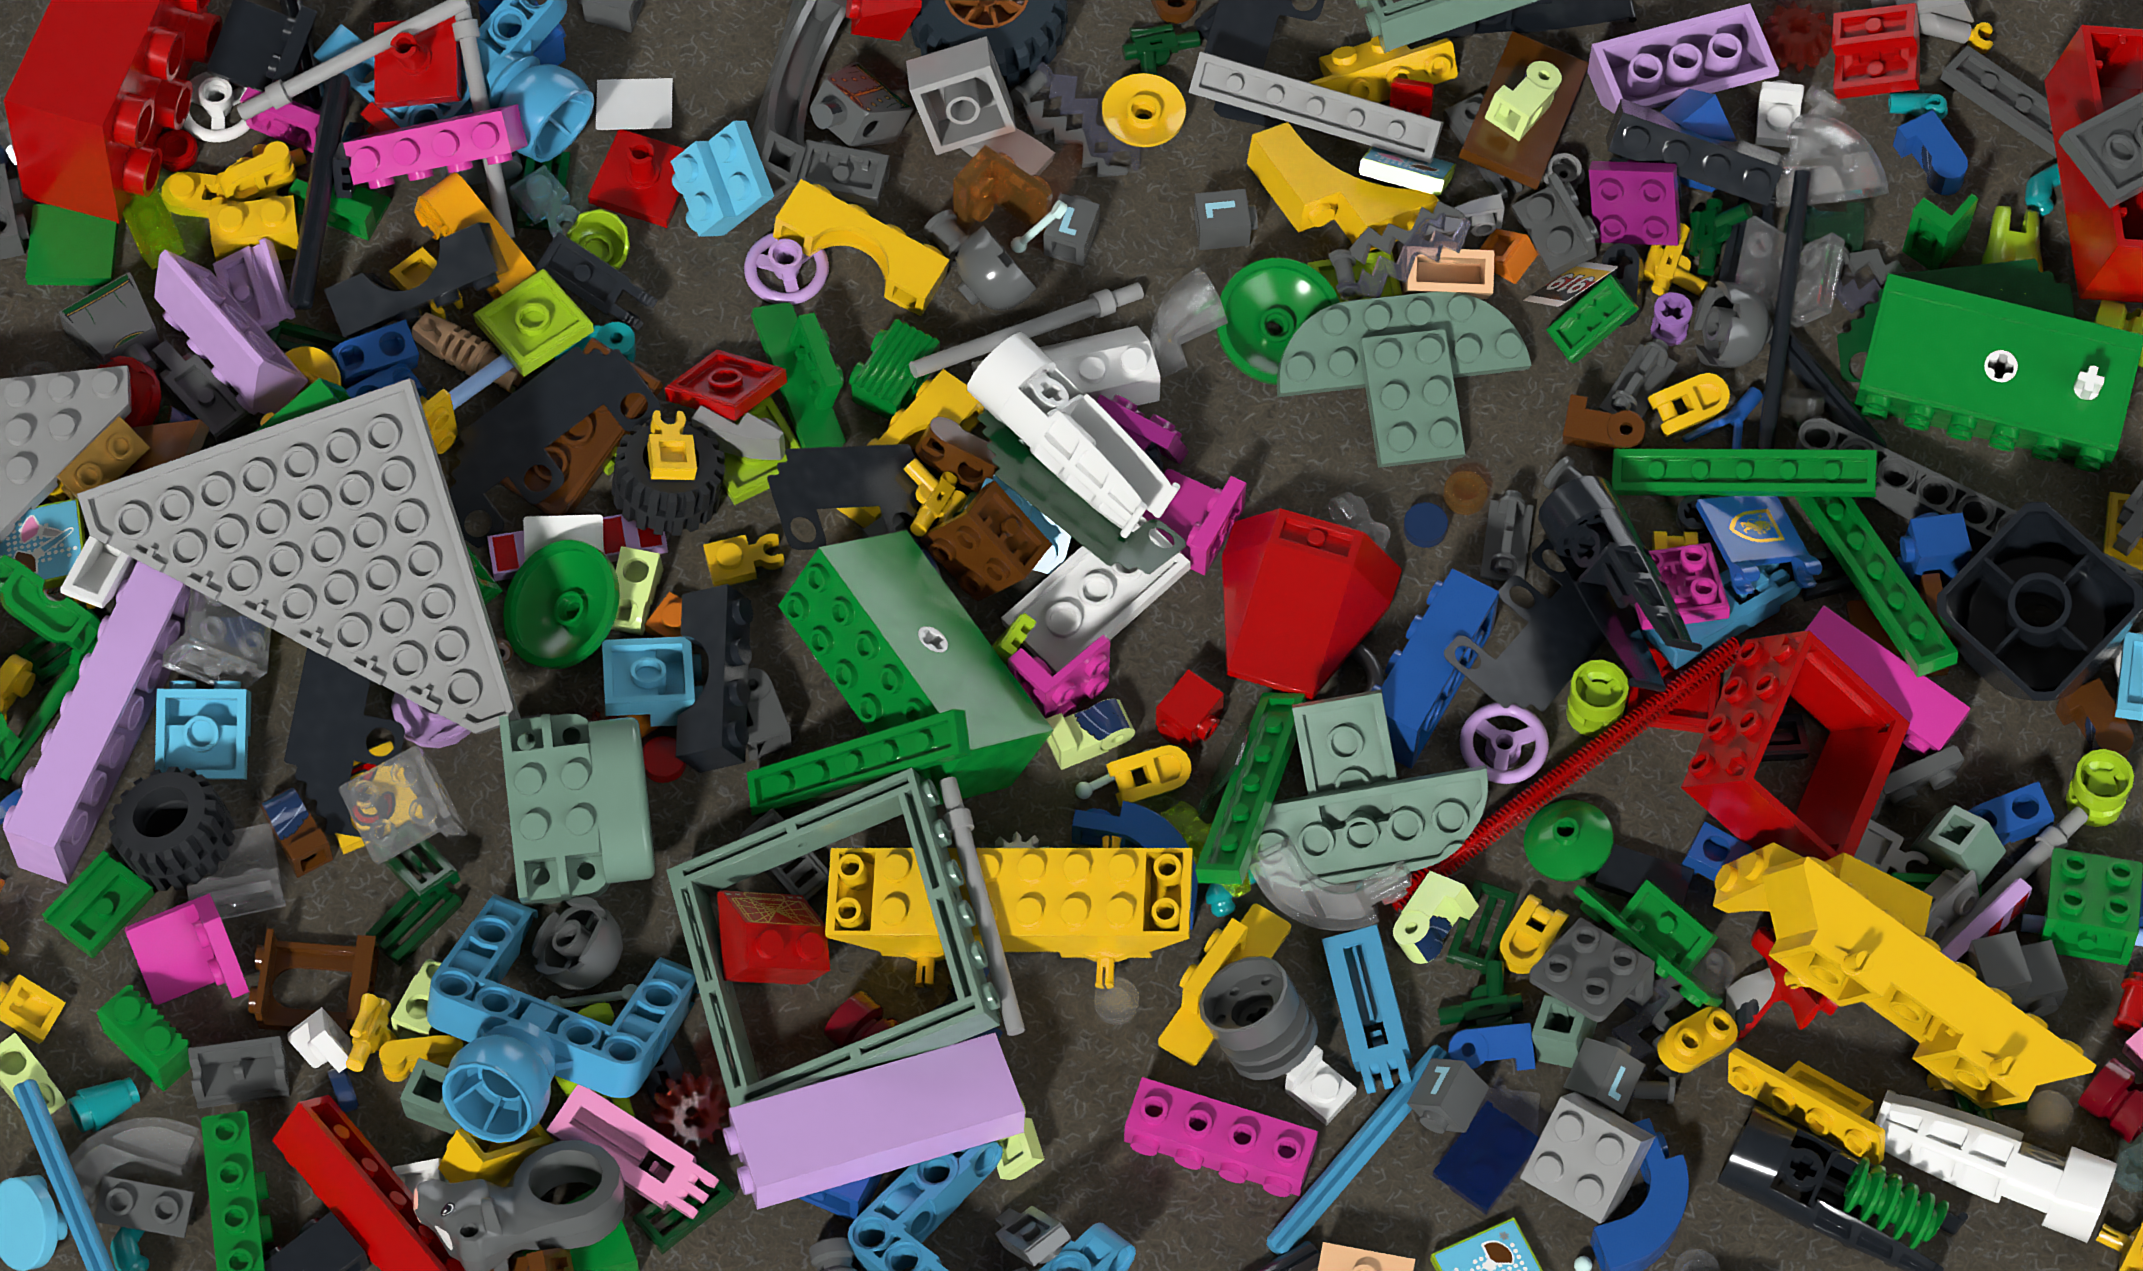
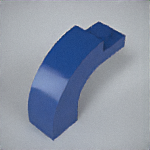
M1123 801L1120 817L1112 816L1109 812L1102 809L1093 808L1087 811L1075 809L1072 824V843L1102 848V837L1109 836L1112 846V836H1117L1121 838L1120 848H1189L1182 835L1171 823L1156 812L1138 804ZM1194 858L1192 868L1190 930H1193L1198 891V879L1195 871L1196 864Z
M1650 1118L1632 1123L1656 1136L1640 1167L1646 1185L1647 1198L1641 1207L1631 1215L1594 1227L1590 1244L1601 1271L1645 1270L1655 1263L1669 1248L1676 1237L1683 1218L1689 1190L1687 1165L1683 1154L1669 1158L1665 1137L1661 1131L1655 1133Z

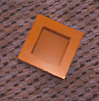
M669 591L644 624L645 631L656 638L683 637L681 635L682 599Z

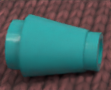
M130 1077L76 1090V1096L67 1099L72 1119L82 1133L90 1129L93 1132L98 1131L131 1108L132 1105L140 1102L138 1090Z

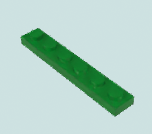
M1614 449L1612 488L1616 495L1876 497L1878 455L1877 450Z
M1795 496V499L1916 677L1918 678L1957 664V649L1852 497Z
M1262 693L1196 865L1195 871L1198 883L1243 884L1297 738L1292 705L1307 702L1305 693Z
M948 710L748 771L746 773L752 816L762 817L770 809H774L777 813L869 786L910 768L919 771L970 756L971 751L965 710Z

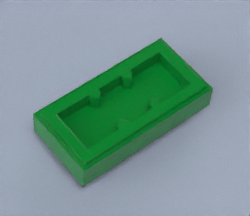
M1610 274L1549 326L1546 331L1569 362L1574 364L1637 312L1639 307L1618 279Z

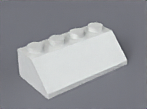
M1138 326L1039 347L1056 363V368L1084 395H1090L1095 401H1097L1100 394L1110 400L1117 394L1137 406L1160 401L1161 376L1150 341ZM983 360L971 363L973 373Z

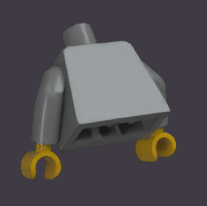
M1871 0L1873 8L1916 3L1920 34L1963 44L1967 42L1968 46L1980 54L1989 52L1993 46L1992 41L1980 38H1989L1991 36L1993 28L1989 23L1981 22L1974 29L1971 28L1969 23H1973L1974 18L1970 0Z

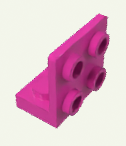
M1167 469L1164 476L1171 485L1174 482L1180 485L1179 491L1160 518L1155 517L1147 510L1142 516L1147 521L1151 519L1160 520L1180 535L1186 542V547L1180 553L1190 561L1191 570L1205 576L1229 536L1234 522L1238 520L1245 508L1246 482L1230 476L1223 490L1218 487L1212 489L1172 469ZM1156 528L1174 546L1173 537L1168 532Z
M1105 635L1100 636L1053 677L1050 668L1041 658L1037 656L1032 658L1023 648H1020L1008 658V669L1045 719L1060 713L1063 714V717L1074 714L1078 703L1087 696L1091 699L1097 697L1109 683L1110 640Z
M210 893L125 928V933L155 1005H160L216 982L217 986L226 983L232 999L250 992Z

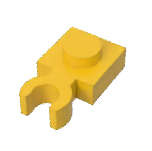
M422 247L389 271L390 279L402 291L413 289L429 278L437 265V261ZM459 292L461 299L453 304L460 310L464 306ZM435 303L431 304L432 315L446 320L444 309H437Z
M655 410L650 426L652 434H649L647 443L651 479L695 480L697 464L693 435H683L686 422L685 414L683 411H677L675 423L666 424L661 420L660 411Z
M766 534L760 537L756 544L748 545L746 535L704 544V554L713 586L732 585L757 579L755 567L762 566L765 569L774 570L784 566L783 554L769 556L765 553L768 548L779 546L778 535Z

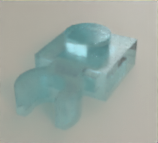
M545 165L510 187L511 197L535 224L544 219L548 220L549 231L553 237L558 232L563 234V230L559 225L560 222L570 221L574 224L579 215L577 209L567 205L570 203L569 193Z

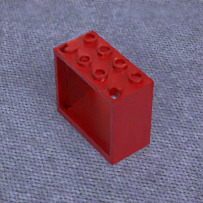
M1810 630L1746 639L1738 651L1737 660L1729 679L1721 690V697L1714 713L1705 726V733L1695 756L1688 765V772L1681 788L1739 840L1752 846L1754 850L1774 842L1802 857H1815L1822 861L1829 860L1844 852L1854 857L1910 722ZM1789 695L1830 731L1795 815L1754 779V775Z

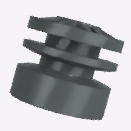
M1258 956L1246 957L1235 961L1216 973L1203 989L1199 1002L1201 1019L1220 1044V1048L1226 1054L1232 1066L1241 1076L1252 1080H1267L1284 1075L1301 1064L1314 1048L1318 1035L1316 1018L1307 1007L1304 999L1298 994L1297 988L1287 972L1276 960Z

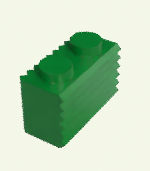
M899 319L894 320L888 331L881 329L876 334L871 345V352L873 353L866 363L860 361L856 364L849 378V384L852 388V402L890 421L898 410L902 408L906 410L909 407L918 389L931 374L914 378L910 371L909 363L940 352V341L937 338H932L929 334H924L921 330H917L914 326L910 327Z
M126 985L97 1011L96 1014L100 1019L99 1022L104 1030L103 1032L163 1092L191 1069L188 1048L191 1047L188 1039H184L182 1033H178L176 1027H172L170 1021H166L164 1015L159 1014L158 1009H153L152 1003H147L146 997H141L140 991H135L134 985Z

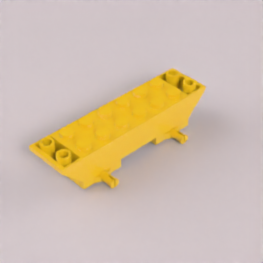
M1109 836L1102 837V848H976L1004 952H1060L1062 958H1087L1097 962L1095 987L1104 989V985H1106L1107 989H1112L1115 985V962L1128 958H1152V951L1190 939L1192 848H1120L1121 838L1117 836H1112V846ZM831 848L825 936L837 941L879 951L882 956L906 957L917 961L915 986L924 987L925 983L927 988H933L935 962L946 958L914 849ZM947 848L950 859H954L957 862L964 879V884L959 886L962 899L967 900L973 910L957 848ZM976 922V925L971 927L975 941H979L983 947Z
M1807 856L1765 869L1762 874V880L1776 935V942L1768 955L1788 970L1784 975L1785 984L1787 986L1791 985V989L1801 986L1810 987L1840 1007L1864 1002L1917 1040L1920 1044L1912 1059L1931 1072L1927 1076L1929 1088L1934 1087V1091L1941 1089L1954 1090L1983 1109L2026 1102L2029 1100L2036 1085L2093 1073L2096 1064L2083 1056L2084 1051L2080 1046L2072 1041L2060 1039L2047 1030L2048 1024L2043 1019L2018 1009L2012 1004L2013 1000L2007 993L1982 983L1976 978L1977 974L1971 967L1946 957L1940 952L1941 948L1935 941L1925 936L1916 935L1906 928L1904 920L1899 915L1886 909H1880L1870 902L1868 894L1863 889L1854 884L1844 883L1831 873V867L1824 861Z

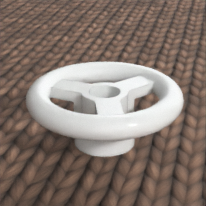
M207 72L190 80L193 87L191 102L203 106L212 117L211 129H206L192 119L189 111L183 124L187 132L203 141L226 142L242 136L250 129L243 119L234 126L225 129V116L231 112L233 106L240 103V99L247 89L246 87L208 74ZM231 84L238 86V88L232 91Z

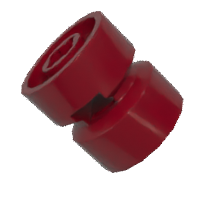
M860 991L848 998L835 1011L826 1024L824 1035L840 1049L897 1026L900 1023L893 1017L889 1019L883 1018L884 1008L866 992Z
M2114 1057L2092 1080L2080 1097L2078 1104L2098 1120L2108 1118L2109 1129L2131 1144L2143 1132V1083H2135V1073Z

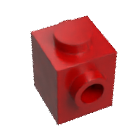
M1188 669L1156 707L1155 725L1158 727L1159 733L1168 742L1174 745L1182 743L1189 749H1192L1200 739L1207 741L1214 734L1220 723L1218 717L1223 712L1224 693Z

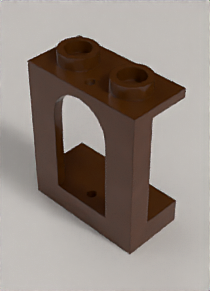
M267 928L265 944H258L255 954V970L260 971L258 986H251L248 1000L249 1013L255 1014L259 1029L291 1031L317 1011L287 1008L275 1000L272 987L275 979L281 973L296 968L352 972L346 1013L326 1011L344 1033L351 1036L350 1030L359 1013L362 995L366 993L374 995L380 958L376 936L357 935L356 946L277 941L274 929Z

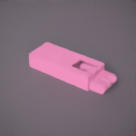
M578 1084L547 1128L549 1136L556 1141L582 1140L601 1146L616 1160L626 1186L663 1210L669 1204L691 1219H694L699 1211L693 1205L684 1201L686 1196L689 1195L702 1204L709 1197L707 1193L695 1186L697 1180L699 1179L706 1186L715 1188L719 1182L718 1178L696 1164L695 1156L591 1089ZM649 1150L674 1166L671 1172L660 1166L656 1161L650 1167L649 1173L663 1181V1183L639 1168Z

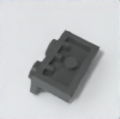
M806 140V150L795 187L800 179H803L810 184L824 186L834 197L840 200L875 207L879 206L884 183L888 182L890 177L889 155L881 154L879 151L871 148L858 150L842 147L828 140L820 142Z
M1556 172L1548 176L1549 187L1511 205L1515 217L1525 234L1529 236L1550 277L1564 273L1597 257L1595 240L1599 238L1598 231L1590 216L1587 215L1582 218L1576 206L1580 205L1572 185L1569 182L1562 184Z

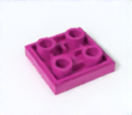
M1710 543L1649 551L1685 624L1729 618V603ZM1636 603L1635 607L1642 630L1654 629L1639 604Z

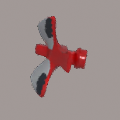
M1759 927L1753 932L1751 937L1752 947L1767 960L1768 967L1757 973L1742 977L1726 989V1012L1731 1015L1737 1025L1738 1035L1736 1041H1741L1775 1002L1784 1001L1791 1007L1798 1028L1801 1030L1808 1026L1817 1012L1822 1011L1831 1016L1839 1007L1826 996L1810 987L1801 986L1791 989V985L1787 986L1785 984L1784 975L1788 970L1768 955L1776 942L1774 928Z

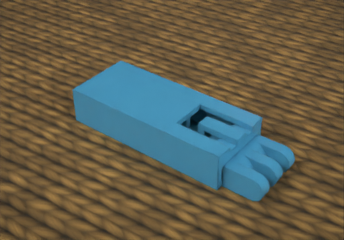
M1779 563L1757 565L1760 578L1758 581L1751 582L1754 588L1752 593L1754 597L1739 605L1735 598L1739 597L1743 602L1747 599L1748 594H1736L1732 586L1730 571L1727 569L1720 573V577L1730 607L1729 618L1685 624L1692 642L1702 645L1700 652L1666 646L1655 629L1642 630L1641 633L1676 670L1726 642L1727 639L1739 635L1778 613L1780 606L1796 597L1801 588L1797 586L1795 581L1787 583L1790 575L1784 569L1776 571L1779 568Z
M1377 924L1322 939L1352 1061L1356 1072L1361 1071L1367 1094L1376 1092V1082L1372 1075L1381 1073L1385 1090L1393 1088L1394 1084L1390 1070L1397 1068L1402 1084L1412 1083L1407 1060L1411 1059L1412 1055ZM1383 1022L1388 1044H1385L1380 1029L1370 1032L1374 1047L1369 1049L1363 1027Z

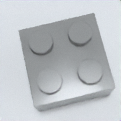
M987 36L906 61L909 91L936 155L1016 131L1013 103Z
M1573 1092L1560 1097L1520 1179L1598 1223H1603L1615 1218L1656 1136L1579 1093Z

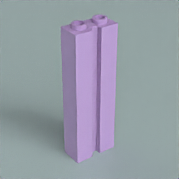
M992 1033L729 1108L730 1127L723 1128V1134L729 1154H738L740 1162H743L744 1166L737 1168L743 1194L752 1193L758 1210L1024 1133L1025 1109L996 1033Z

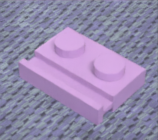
M263 238L259 240L260 244L254 247L247 246L213 263L217 279L257 324L267 332L279 326L280 321L286 318L291 320L296 316L294 309L291 308L288 302L289 293L274 243Z

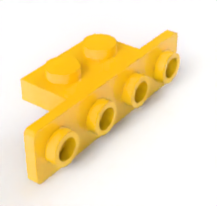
M1379 36L1369 42L1354 47H1340L1335 49L1332 54L1319 57L1320 69L1325 77L1309 83L1379 103L1390 99L1391 84L1396 77L1429 82L1433 85L1456 78L1458 72L1454 46L1450 39L1445 38L1414 49L1404 45L1384 53L1380 45Z
M1255 903L1241 922L1232 918L1224 930L1217 928L1205 945L1204 952L1207 954L1199 965L1192 963L1184 973L1179 984L1183 988L1181 1007L1158 1038V1045L1187 1064L1196 1066L1215 1040L1200 1015L1199 1002L1203 989L1216 973L1230 963L1246 957L1264 956L1271 959L1290 933L1291 924Z
M1734 1048L1729 1053L1728 1082L1739 1092L1757 1099L1777 1113L1785 1115L1809 1128L1816 1135L1823 1136L1847 1149L1856 1157L1863 1158L1866 1156L1869 1158L1870 1163L1874 1165L1880 1164L1884 1160L1885 1130L1868 1120L1873 1115L1874 1101L1799 1060L1783 1074L1738 1048Z

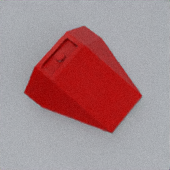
M1282 508L1235 521L1221 559L1227 675L1287 693H1305L1306 698L1312 700L1390 609L1402 569L1363 531Z

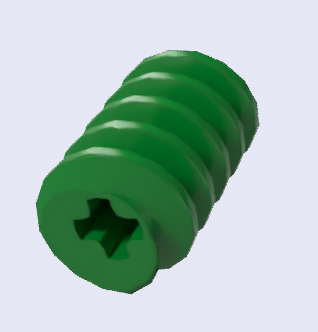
M1863 1157L1846 1185L1843 1211L1849 1213L1859 1204L1862 1206L1859 1220L1864 1223L1874 1213L1877 1214L1876 1229L1880 1232L1890 1222L1895 1224L1892 1238L1898 1241L1906 1232L1911 1233L1909 1248L1913 1250L1922 1241L1927 1242L1932 1239L1946 1217L1949 1202L1943 1200L1935 1205V1195L1928 1191L1918 1197V1185L1910 1182L1902 1187V1176L1896 1173L1889 1175L1885 1179L1886 1168L1877 1164L1869 1170V1158Z

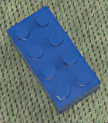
M1453 568L1444 582L1437 580L1433 585L1426 604L1430 606L1423 617L1417 614L1410 624L1406 634L1409 642L1403 652L1396 649L1392 654L1385 670L1388 677L1382 686L1375 684L1371 690L1382 689L1394 760L1411 769L1466 677L1445 659L1444 650L1459 635L1468 637L1483 649L1494 628L1500 591ZM1460 646L1455 650L1458 662L1462 666L1471 669L1478 654L1466 646Z

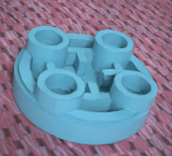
M20 1176L6 1179L0 1183V1258L10 1268L17 1271L41 1268L53 1256L57 1241L63 1240L66 1237L68 1230L66 1218L62 1213L56 1211L54 1202L48 1192L47 1183L42 1176Z

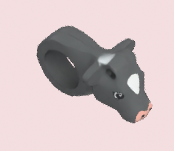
M564 1140L543 1146L526 1157L506 1187H501L484 1179L450 1184L438 1179L424 1181L414 1189L413 1210L418 1221L436 1233L448 1254L459 1260L465 1271H490L492 1269L494 1271H509V1258L518 1250L573 1249L589 1246L601 1241L616 1229L624 1217L625 1186L619 1165L604 1148L582 1140ZM583 1182L597 1187L596 1191L584 1200L572 1204L554 1205L540 1200L542 1195L550 1189L565 1183Z

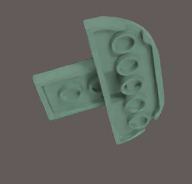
M1427 292L1353 300L1334 304L1320 310L1306 320L1294 333L1279 363L1277 397L1365 388L1378 468L1463 458L1466 455L1453 378L1529 369L1532 365L1526 345L1515 326L1498 309L1471 295L1458 292Z
M1382 689L1293 704L1292 710L1308 795L1273 801L1250 863H1255L1258 871L1269 876V879L1296 887L1328 886L1411 872L1435 865L1455 853L1472 833L1477 823H1479L1488 794L1487 765L1398 780Z

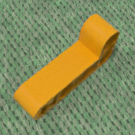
M451 173L418 197L414 213L423 228L428 226L434 232L433 238L435 240L478 222L490 223L509 271L497 276L499 279L498 284L486 289L494 300L538 272L459 174Z

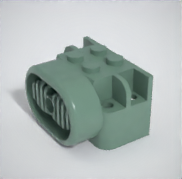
M541 714V717L510 720L508 716H499L518 898L522 905L536 906L562 903L584 896L593 899L605 893L610 883L652 878L655 874V857L639 722L633 717L588 722L586 718L578 714L552 716L550 714Z

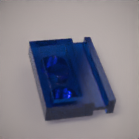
M1487 1100L1471 1121L1466 1133L1460 1135L1433 1170L1432 1177L1441 1180L1449 1186L1450 1190L1487 1216L1529 1161L1540 1138L1505 1112L1503 1114Z

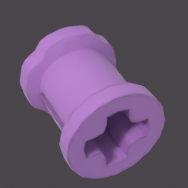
M1669 292L1657 299L1654 305V318L1650 329L1654 339H1660L1669 346L1681 344L1686 339L1689 328L1688 322L1692 317V304L1688 298L1679 293Z

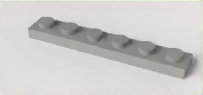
M1205 52L1199 53L1188 92L1428 163L1433 161L1444 123L1443 121Z

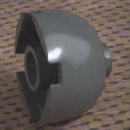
M984 226L973 232L961 245L956 256V270L962 282L957 288L973 306L980 301L991 310L1004 311L1020 305L1037 290L1033 282Z
M1717 281L1715 283L1718 286L1716 288L1708 287L1698 304L1694 330H1702L1704 347L1695 344L1696 354L1700 362L1706 366L1717 368L1743 366L1752 362L1763 350L1765 343L1770 341L1773 323L1769 318L1768 310L1761 296L1746 286L1733 282Z
M584 896L567 901L566 903L571 908L565 910L561 915L554 910L538 930L532 945V955L537 959V965H534L536 970L548 980L571 990L589 989L611 976L618 965L623 950V935L616 919L598 901Z

